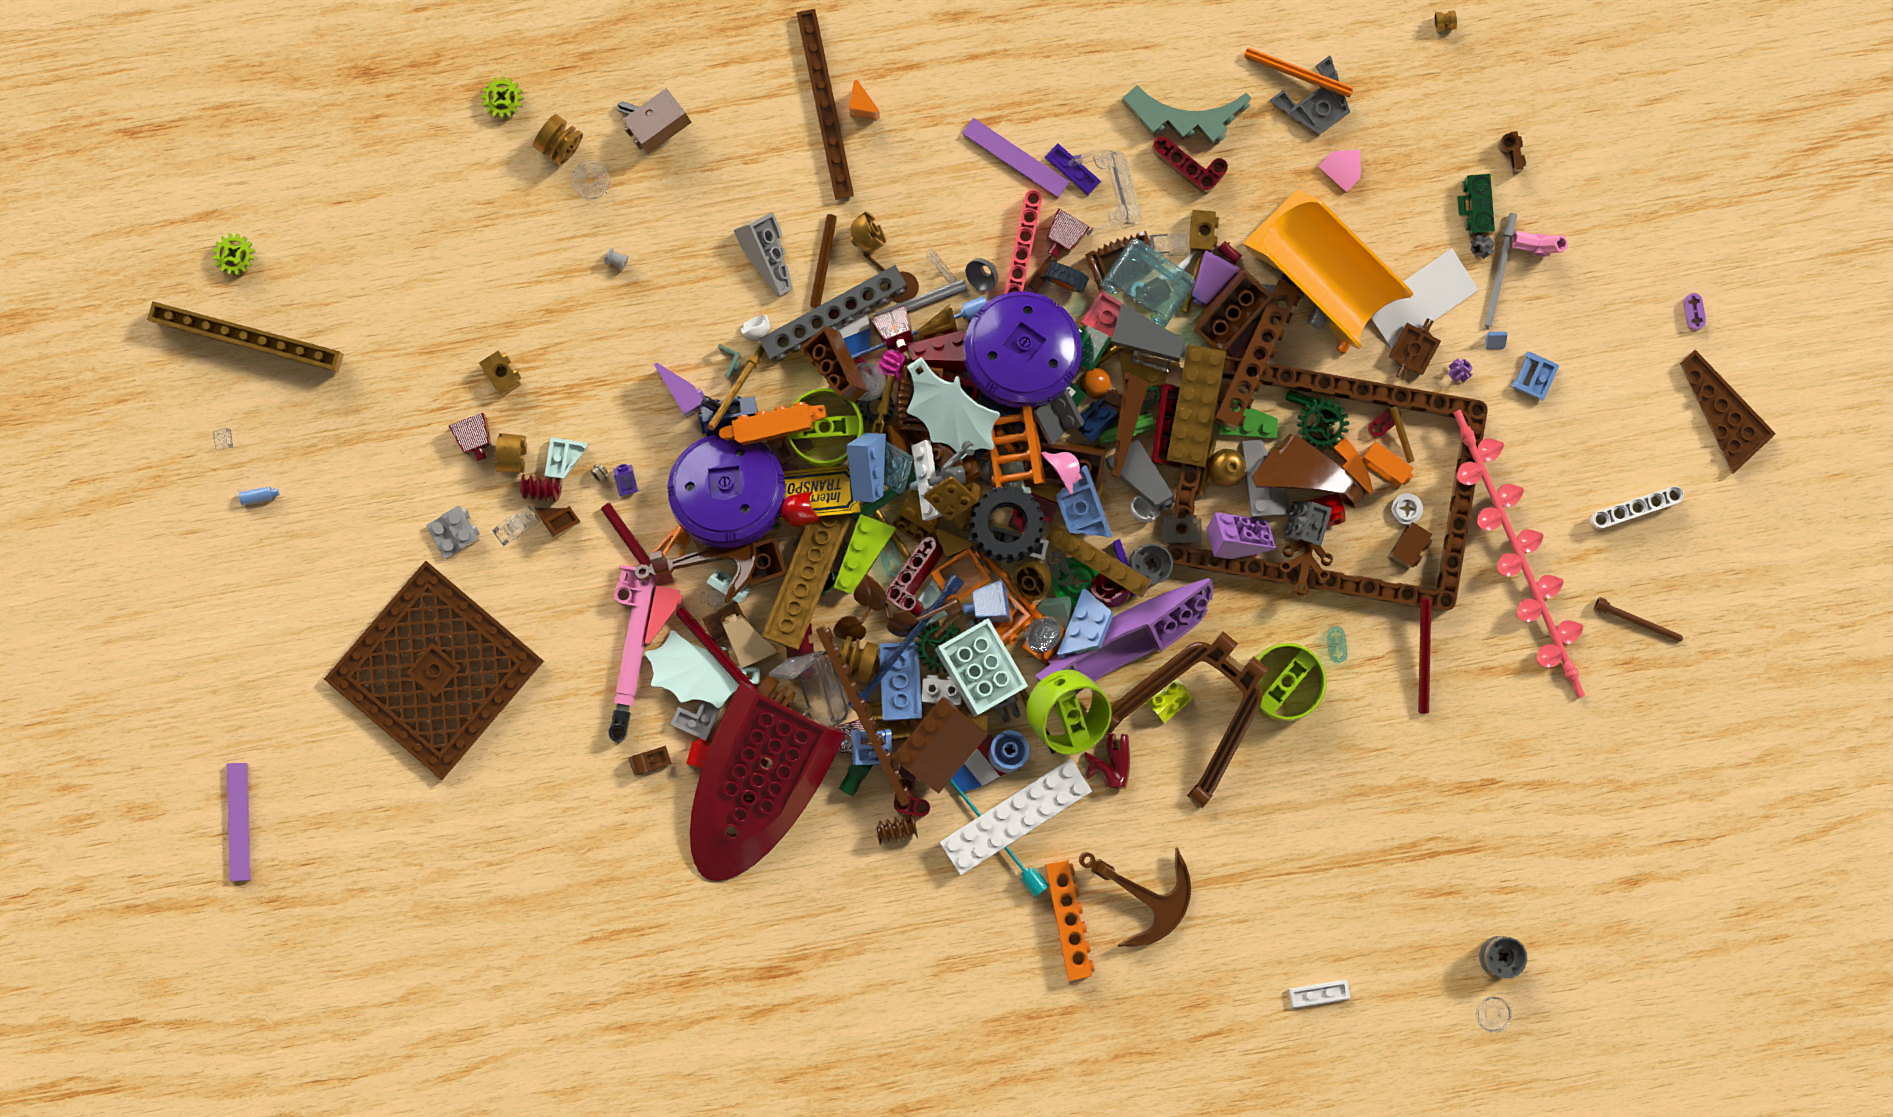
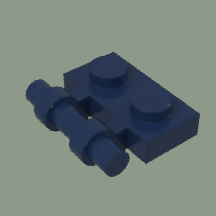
M1099 398L1096 402L1093 401L1084 413H1080L1084 424L1078 430L1091 443L1120 417L1108 404L1101 409L1105 404L1102 398Z

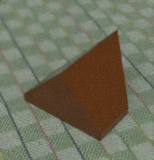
M570 506L567 508H535L540 519L555 539L581 522Z

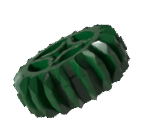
M1322 397L1319 404H1317L1316 399H1313L1314 406L1307 402L1308 410L1301 408V412L1305 415H1298L1297 417L1303 421L1297 423V427H1303L1298 430V434L1305 433L1301 439L1305 441L1309 438L1307 443L1312 445L1314 442L1316 449H1318L1319 444L1322 445V450L1326 449L1325 444H1329V448L1332 449V442H1335L1337 445L1339 443L1338 437L1344 439L1342 432L1348 433L1349 431L1343 427L1350 424L1349 421L1344 420L1348 418V414H1341L1345 410L1344 407L1337 409L1339 402L1336 401L1332 406L1331 398L1328 399L1327 403H1324L1325 401ZM1321 409L1330 410L1336 416L1327 417L1322 413ZM1316 412L1317 420L1307 426L1309 416ZM1320 416L1324 422H1328L1326 424V432L1321 425L1318 426L1320 424ZM1336 422H1339L1337 431L1330 436L1329 428L1335 425ZM1310 431H1320L1325 438H1317Z
M936 621L935 628L929 623L928 627L930 630L927 631L923 627L922 631L925 635H917L922 641L915 642L916 645L921 646V648L915 649V651L922 652V655L918 656L919 660L925 659L922 666H925L927 663L930 664L929 671L935 666L936 673H939V667H943V672L947 673L943 663H937L939 656H936V651L932 659L927 656L925 642L936 649V645L932 642L941 644L946 638V643L950 635L958 636L957 633L960 631V628L958 627L953 631L954 624L952 623L949 628L947 627L944 630L946 632L940 640H934L929 638V636L942 627L939 626V621Z

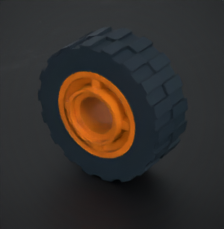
M1056 262L1049 263L1044 278L1050 282L1077 293H1084L1089 277L1084 273Z

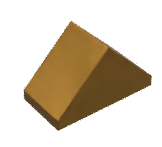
M936 529L935 534L946 559L965 551L969 547L972 548V542Z

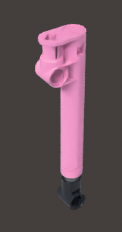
M619 565L622 571L620 581H617L614 593L617 602L632 606L617 683V694L614 699L617 707L616 710H613L609 729V737L615 742L624 741L628 735L631 715L629 707L634 704L657 579L651 575L649 580L639 581L635 575L637 567ZM623 590H627L629 593V597L625 601L619 599V593ZM616 728L623 730V736L619 739H616L613 735V731Z

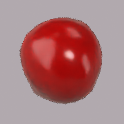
M812 491L790 495L784 500L781 506V514L785 522L793 527H803L818 522L821 516L816 515L812 509L810 496L813 494Z

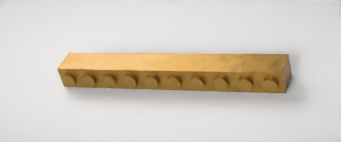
M152 301L147 318L148 321L154 324L339 373L344 355L340 351L154 301Z

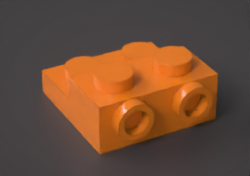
M1008 591L1007 597L1011 621L991 622L1005 647L1008 644L1013 645L1016 643L1018 635L1022 631H1029L1034 621L1031 615Z

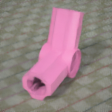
M1516 231L1512 241L1513 248L1530 251L1534 255L1549 257L1551 253H1563L1568 248L1566 237L1562 235H1534Z

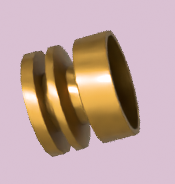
M554 114L540 129L533 142V147L542 154H546L551 150L549 158L552 161L556 159V164L562 166L574 155L584 134L580 130L575 132L576 128L573 125L565 130L567 121Z
M847 636L840 649L842 652L840 658L843 664L847 663L851 671L849 676H851L853 670L857 671L856 680L869 684L880 645L867 641L864 648L861 649L860 639H856L855 645L851 646L852 637Z

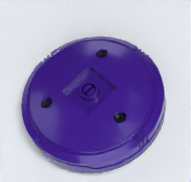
M1011 292L991 299L972 318L964 341V362L971 380L987 397L1009 407L1023 408L1022 406L1030 405L1033 408L1055 400L1071 385L1081 361L1082 342L1076 323L1062 306L1059 307V304L1053 303L1052 299L1037 293Z
M714 434L696 441L677 458L668 479V499L675 520L690 537L708 546L733 548L759 539L775 525L781 515L782 503L786 499V484L778 459L766 445L761 442L742 445L735 439L726 441L720 435Z

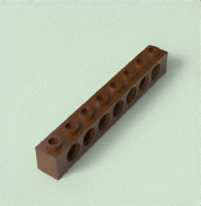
M1278 281L1272 294L1273 298L1268 302L1214 422L1236 431L1237 426L1242 427L1246 418L1243 413L1245 409L1250 410L1254 401L1251 396L1253 392H1258L1262 382L1259 381L1261 374L1266 375L1270 366L1267 364L1269 357L1273 358L1277 351L1275 343L1277 340H1282L1286 331L1282 328L1285 323L1289 324L1293 313L1290 312L1292 306L1297 307L1301 298L1298 295L1299 288L1284 281ZM1278 302H1286L1287 308L1279 307ZM1276 318L1280 324L1272 325L1270 319ZM1268 335L1272 341L1269 343L1264 342L1262 336ZM1254 353H1262L1264 359H1256ZM1252 369L1255 371L1256 376L1250 377L1246 371ZM1242 386L1246 387L1248 393L1241 394L1238 388ZM1230 405H1239L1240 411H1233Z

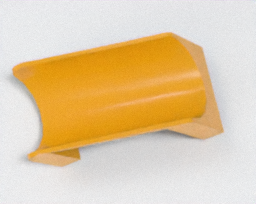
M1298 189L1243 242L1244 246L1254 257L1281 270L1332 321L1328 326L1338 339L1357 349L1362 347L1360 337L1363 328L1376 312L1396 300L1411 298L1414 295L1411 289L1324 202Z

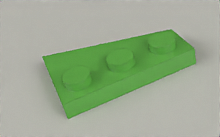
M1240 407L1238 408V410L1231 408L1235 412L1240 411ZM1251 407L1250 410L1245 409L1243 413L1246 416L1242 427L1237 426L1236 431L1219 424L1218 435L1277 439L1278 419Z

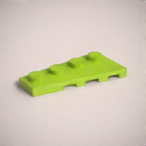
M860 514L833 588L852 594L896 530V527Z

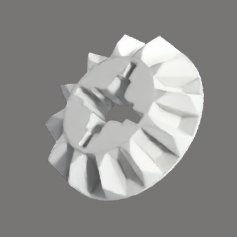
M1411 493L1399 495L1393 501L1391 508L1393 516L1398 522L1403 524L1415 523L1423 513L1421 500ZM1408 501L1409 507L1415 510L1409 511L1406 517L1405 511L1399 508L1405 507Z

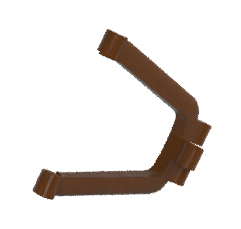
M1222 631L1212 645L1206 642H1194L1112 704L1111 721L1107 729L1112 733L1124 718L1198 662L1210 664L1230 679L1241 690L1243 699L1203 776L1187 795L1201 808L1212 798V794L1216 790L1261 705L1263 693L1258 682L1269 669L1254 656L1245 667L1231 657L1230 653L1238 643L1224 631Z

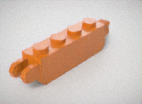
M798 402L790 408H786V406L774 408L773 412L759 411L755 413V416L751 417L741 415L736 417L737 420L732 421V425L721 428L719 435L726 441L735 439L742 445H748L810 431L815 426L814 422L827 418L824 405L810 406L805 404V402Z

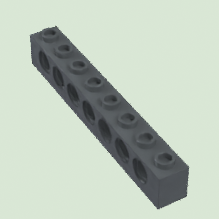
M894 265L761 337L759 340L771 362H779L786 358V354L798 352L799 348L824 326L837 330V326L853 322L854 317L861 314L863 316L868 314L872 307L876 305L880 307L886 304L892 296H901L905 293L907 285L897 266ZM884 283L891 285L890 289L886 292L880 290L881 285ZM867 292L874 294L873 299L870 301L863 299L864 294ZM849 302H855L857 304L854 310H848L846 308ZM832 311L840 313L837 319L829 318ZM816 320L822 321V326L819 329L812 327L813 322ZM798 330H805L804 337L797 338L795 336ZM781 339L788 340L786 347L778 346Z

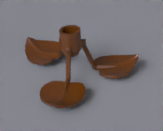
M866 575L862 582L856 586L853 594L854 599L859 604L868 606L862 619L858 621L852 615L842 617L835 624L833 633L836 637L846 640L847 636L852 637V642H856V639L862 640L866 635V628L861 624L864 623L871 609L874 611L885 609L887 619L889 620L887 629L898 637H908L907 635L911 633L918 622L916 621L917 618L907 611H897L891 617L888 604L885 603L887 598L886 591L877 581Z

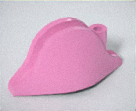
M1042 452L1043 457L1058 473L1070 495H1072L1073 484L1082 479L1079 473L1080 465L1077 458L1067 452L1058 454Z

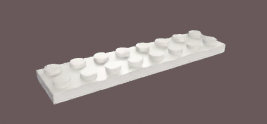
M1069 759L939 843L961 876L1088 795L1092 790L1073 760Z

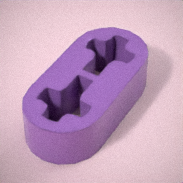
M1697 293L1689 294L1684 299L1686 323L1691 330H1699L1706 323L1703 300ZM1692 297L1695 301H1698L1695 305V310H1693V305L1688 303ZM1694 313H1696V318L1701 320L1698 326L1692 323V320L1695 318Z

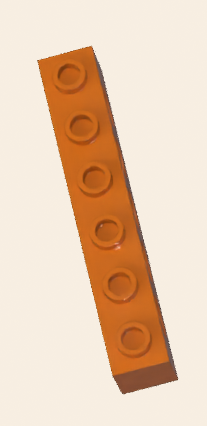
M1069 860L1045 864L1068 981L1092 977L1091 972L1095 970L1093 960L1088 959L1087 953L1091 952L1089 941L1084 939L1083 933H1087L1085 921L1081 922L1080 914L1083 913L1082 905L1076 899V895L1079 894L1078 885L1073 883L1072 875H1075L1073 863L1069 864ZM1060 876L1068 878V884L1065 887H1060L1057 884V879ZM1064 895H1069L1072 898V903L1069 906H1063L1061 903V898ZM1069 914L1074 915L1076 918L1075 924L1071 926L1065 923V917ZM1071 934L1079 935L1080 941L1078 944L1072 945L1069 943V936ZM1076 953H1081L1084 957L1083 962L1080 964L1073 962V956Z

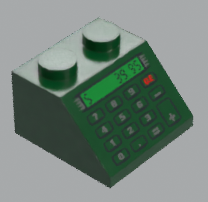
M1082 326V328H1078L1082 342V355L1078 369L1093 371L1112 337L1089 326Z

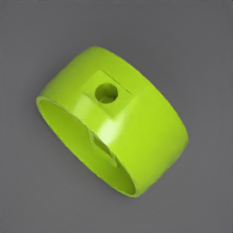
M819 388L806 392L793 404L806 402L817 396H834L848 403L856 415L827 417L814 422L815 426L813 429L806 431V433L801 432L787 436L790 447L802 461L822 468L834 467L846 462L848 454L845 453L843 456L829 461L814 460L802 454L792 440L826 439L844 436H857L858 438L864 433L862 415L855 402L839 397L830 388ZM823 423L830 425V430L826 433H822L819 430L820 425Z
M1279 643L1266 648L1255 658L1260 661L1265 654L1278 648H1291L1299 652L1264 693L1258 710L1265 716L1277 721H1295L1311 714L1322 702L1327 686L1326 672L1320 659L1308 648L1296 643ZM1315 665L1319 674L1320 685L1317 698L1310 708L1302 714L1293 717L1274 714ZM1283 677L1291 679L1292 683L1289 688L1282 685Z
M1075 670L1056 671L1042 679L1030 694L1026 708L1027 719L1034 733L1048 747L1066 755L1079 754L1096 745L1106 733L1112 714L1109 699L1104 691L1091 678ZM1088 688L1092 691L1091 706L1085 718L1078 702L1076 689ZM1056 703V713L1061 718L1065 733L1053 736L1046 735L1047 716Z

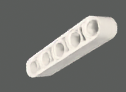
M1672 486L1600 510L1591 515L1590 525L1597 530L1675 505L1683 500L1684 492L1680 487ZM1670 491L1677 493L1676 501L1670 499ZM1652 497L1658 498L1659 505L1657 507L1651 504ZM1634 503L1640 505L1641 510L1639 513L1634 512L1632 508ZM1615 509L1622 511L1621 519H1617L1614 516ZM1597 515H1601L1604 518L1603 525L1597 524Z

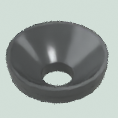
M975 258L967 264L965 269L966 277L974 288L979 291L988 292L996 286L998 273L992 262L983 258ZM983 266H987L991 274L986 273Z

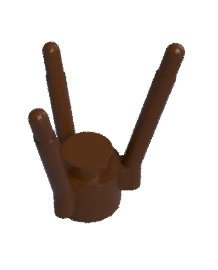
M957 597L945 601L940 605L941 607L918 617L916 621L919 622L944 610L948 616L952 615L953 617L934 634V637L937 638L956 619L961 617L960 612L964 611Z

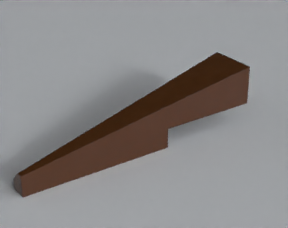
M1125 373V384L1117 431V443L1112 477L1120 478L1149 382L1131 373Z

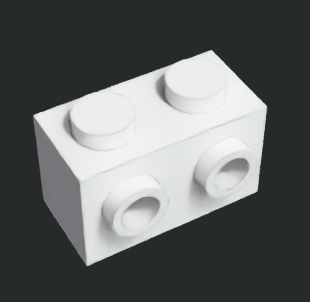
M927 675V678H923L921 702L937 703L945 696L954 705H961V694L951 677L947 676V680H940L939 676Z

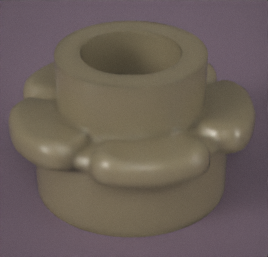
M601 464L599 466L593 465L594 467L590 471L592 476L599 482H602L604 479L607 480V469Z

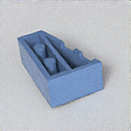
M864 433L846 445L853 501L875 502L883 496L886 434Z

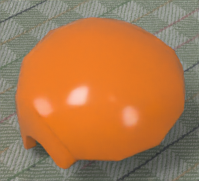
M1095 367L1093 371H1086L1080 381L1081 390L1091 399L1103 397L1111 385L1110 376L1099 367Z

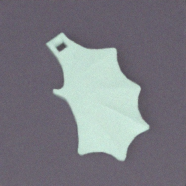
M922 357L907 366L911 372L914 384V394L907 413L918 417L925 423L932 442L948 444L956 452L962 449V444L965 441H970L974 444V446L968 448L972 450L980 448L992 450L994 448L992 428L995 421L1000 417L999 412L990 410L972 400L962 390L959 377L956 376L954 382L950 383L936 376ZM922 367L924 371L919 374L916 369Z
M674 630L670 631L668 639L661 647L645 653L646 658L652 664L654 673L651 687L670 690L680 703L703 700L712 704L717 709H721L726 700L739 686L707 649L690 644ZM738 666L745 675L746 673H752V680L750 681L755 686L759 685L760 668H741V666Z

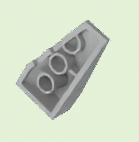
M769 213L734 229L742 250L775 294L781 296L792 290L788 266L784 264L783 255L785 254V249L781 248L780 243L782 233L774 213Z
M1262 439L1242 441L1243 456L1247 465L1245 475L1250 518L1289 515L1287 494L1284 488H1256L1252 479L1254 473L1268 456Z

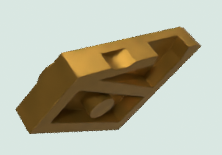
M951 304L947 305L917 330L920 341L958 332Z

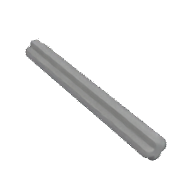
M961 279L875 313V316L902 306H906L907 312L966 290V283Z

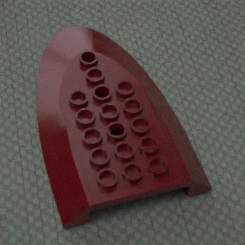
M743 681L740 682L711 742L699 776L691 811L690 847L693 861L700 874L711 881L728 880L742 874L757 864L779 843L816 793L847 734L831 725L827 727L758 693L759 689ZM763 758H770L772 765L768 768L763 767L761 760ZM747 792H751L754 794L755 798L752 800H747L744 797V794ZM735 827L737 833L731 835L727 832V828Z

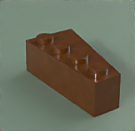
M824 326L799 348V351L805 354L807 360L818 369L819 374L824 376L827 383L839 397L855 402L868 391L840 331Z

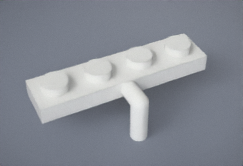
M924 440L912 445L917 481L910 483L909 487L911 490L919 491L922 518L924 521H930L942 516V514L924 498L925 493L936 486H929L928 478L936 477L931 441Z

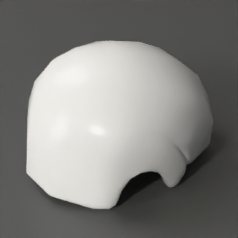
M761 315L744 322L741 331L745 339L758 341L769 333L771 326L767 315Z
M1141 496L1135 497L1130 507L1133 517L1142 523L1154 521L1161 512H1158Z

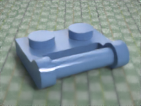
M1527 351L1524 356L1526 359L1511 387L1543 401L1559 365ZM1532 362L1538 363L1529 385H1523Z
M853 729L851 731L853 765H881L873 746L861 745V739H869L866 732ZM883 729L882 731H877L878 734H882L886 744L883 746L886 752L890 751L892 754L891 730Z

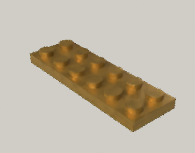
M1193 345L1187 346L1167 460L1202 467L1206 466L1226 351Z

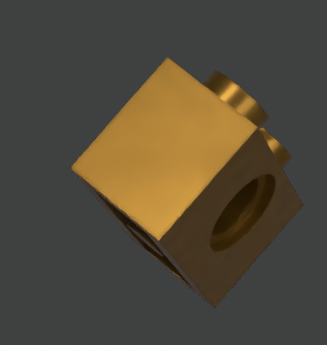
M1192 210L1189 251L1212 252L1213 248H1217L1218 236H1214L1215 228L1218 229L1219 217H1216V211ZM1201 227L1208 228L1209 235H1201L1199 229Z
M498 350L479 362L499 395L504 397L522 385L519 381L521 376L516 369L512 370L508 365L511 361L506 353L501 354ZM500 368H505L507 370L506 375L501 378L498 377L497 371Z

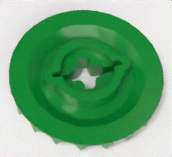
M1074 557L1067 558L1060 562L1053 572L1051 581L1053 592L1056 597L1070 596L1072 607H1076L1083 589L1092 594V581L1099 572ZM1076 576L1079 580L1088 581L1079 584L1078 588L1075 587V584L1065 583L1073 581Z

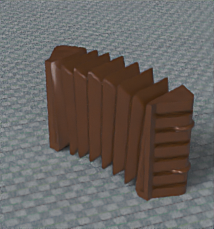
M1146 231L1137 233L1135 238L1130 235L1129 240L1125 236L1123 241L1117 238L1115 243L1110 241L1109 246L1104 244L1103 249L1098 247L1097 252L1093 250L1085 254L1099 290L1108 289L1110 283L1115 284L1116 279L1120 281L1121 276L1125 279L1126 274L1129 276L1132 273L1137 275V272L1141 274L1143 270L1149 273L1160 267Z
M904 365L903 378H901L902 384H900L901 391H898V396L900 397L898 398L899 405L897 406L899 410L898 430L927 433L929 430L925 423L918 417L907 413L914 394V384L911 372L908 370L907 365ZM922 367L916 369L919 374L924 371ZM929 367L936 376L942 379L943 368Z

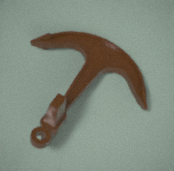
M753 541L749 544L733 548L711 546L673 560L665 558L662 551L649 554L650 566L639 565L635 569V575L642 582L649 580L652 575L658 578L661 585L674 582L672 572L675 569L724 559L732 560L738 565V571L724 599V602L728 603L742 590L752 576L757 558L756 544Z
M1178 847L1175 848L1176 885L1171 892L1164 895L1157 894L1117 874L1113 866L1101 859L1096 860L1095 856L1090 852H1083L1079 856V863L1082 867L1091 868L1092 873L1104 880H1113L1149 906L1153 911L1154 922L1148 930L1133 935L1119 943L1118 947L1142 946L1157 942L1169 935L1183 919L1190 902L1191 880L1186 863ZM1086 857L1090 858L1088 863L1084 862Z

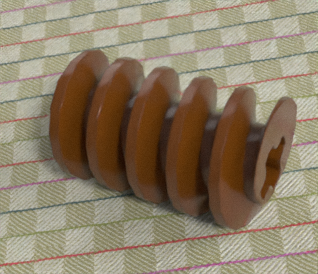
M912 815L909 816V821L902 816L900 823L897 818H894L893 824H891L889 819H886L885 825L879 820L876 827L879 845H882V839L885 840L886 844H889L890 838H892L894 843H897V839L900 837L903 842L906 835L912 840L913 834H915L918 839L916 823Z

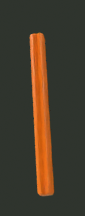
M1247 48L1244 57L1248 60L1348 98L1353 93L1352 86L1252 48Z

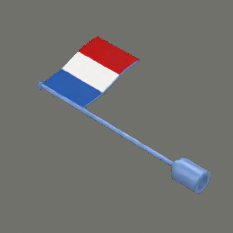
M982 296L962 304L961 313L954 315V318L957 319L963 316L964 320L968 319L971 322L977 311L987 303L985 297ZM849 302L846 308L848 310H854L857 304L855 302ZM832 311L829 318L837 319L840 313ZM859 314L854 317L853 322L837 326V331H840L853 359L885 347L882 343L870 348L868 314L863 316ZM913 331L912 334L916 335L918 331Z

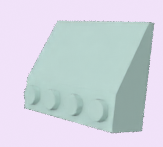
M989 618L935 649L974 718L1028 687Z

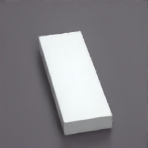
M1347 979L1289 988L1292 1008L1350 999Z

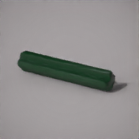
M1288 390L1285 397L1287 401L1306 408L1307 402L1314 406V398ZM1321 409L1323 414L1333 417L1336 416V414L1330 410Z

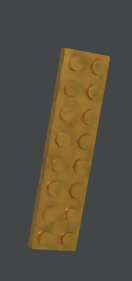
M853 513L821 516L818 522L806 525L763 631V639L799 651Z

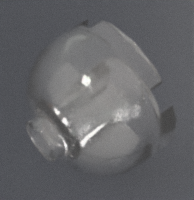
M868 362L858 363L856 367L868 390L858 400L873 401L878 399L885 391V373L875 364Z

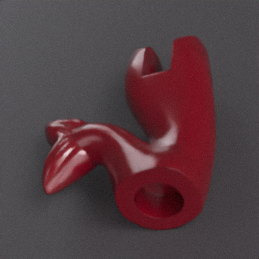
M1108 734L1106 750L1113 769L1106 762L1085 752V760L1089 764L1086 770V778L1090 779L1100 772L1106 788L1126 789L1130 772L1128 734H1121L1120 749L1116 748V734Z

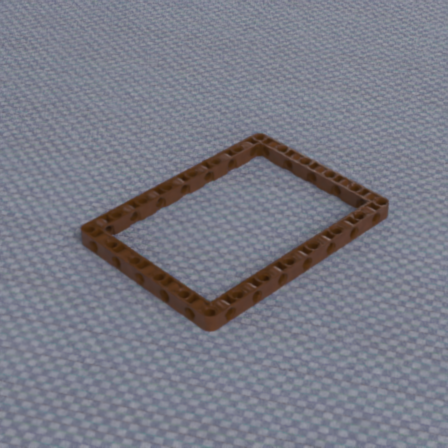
M1226 356L1222 378L1234 379L1242 359ZM1269 364L1266 375L1261 374L1259 378L1262 385L1388 407L1397 406L1400 409L1455 418L1453 412L1461 409L1468 427H1471V430L1474 431L1477 448L1480 441L1483 440L1488 407L1481 400ZM1252 370V374L1249 375V376H1250V377H1255V376H1256L1255 371ZM1282 373L1289 374L1290 381L1283 382L1280 375ZM1319 380H1326L1328 388L1322 389L1319 386ZM1357 387H1365L1366 395H1359ZM1396 393H1402L1404 395V402H1398L1396 400ZM1435 399L1442 401L1443 407L1441 409H1437L1434 406ZM1473 406H1478L1481 409L1480 415L1473 414ZM1460 440L1436 590L1423 589L1420 586L1403 583H1389L1380 579L1363 576H1349L1334 571H1328L1335 580V584L1329 587L1326 583L1318 581L1317 575L1312 569H1309L1306 582L1308 588L1420 608V600L1422 598H1429L1432 601L1431 610L1446 612L1453 609L1457 601L1476 485H1468L1469 489L1467 492H1463L1459 487L1460 482L1457 480L1459 467L1465 462L1475 463L1472 454L1466 451V445L1463 440ZM1181 463L1167 550L1170 554L1172 550H1179L1181 552V559L1175 560L1172 558L1173 565L1292 586L1298 583L1301 571L1300 565L1292 569L1296 572L1295 580H1290L1287 578V574H1282L1279 571L1281 563L1269 562L1265 559L1248 556L1234 559L1218 557L1220 564L1214 567L1210 564V558L1214 556L1212 550H1199L1188 546L1201 466ZM1185 474H1192L1194 482L1187 483L1184 480ZM1181 511L1186 512L1188 515V519L1185 522L1178 519V513ZM1455 520H1459L1462 523L1461 530L1454 528L1453 522ZM1449 558L1455 560V568L1448 567L1447 560ZM1250 563H1255L1258 566L1257 573H1251L1248 570ZM1282 566L1285 570L1289 569L1287 566ZM1365 583H1370L1373 586L1372 593L1364 591L1363 586ZM1403 590L1411 592L1410 600H1405L1402 597ZM1443 596L1448 597L1450 600L1448 607H1444L1441 604L1440 600Z

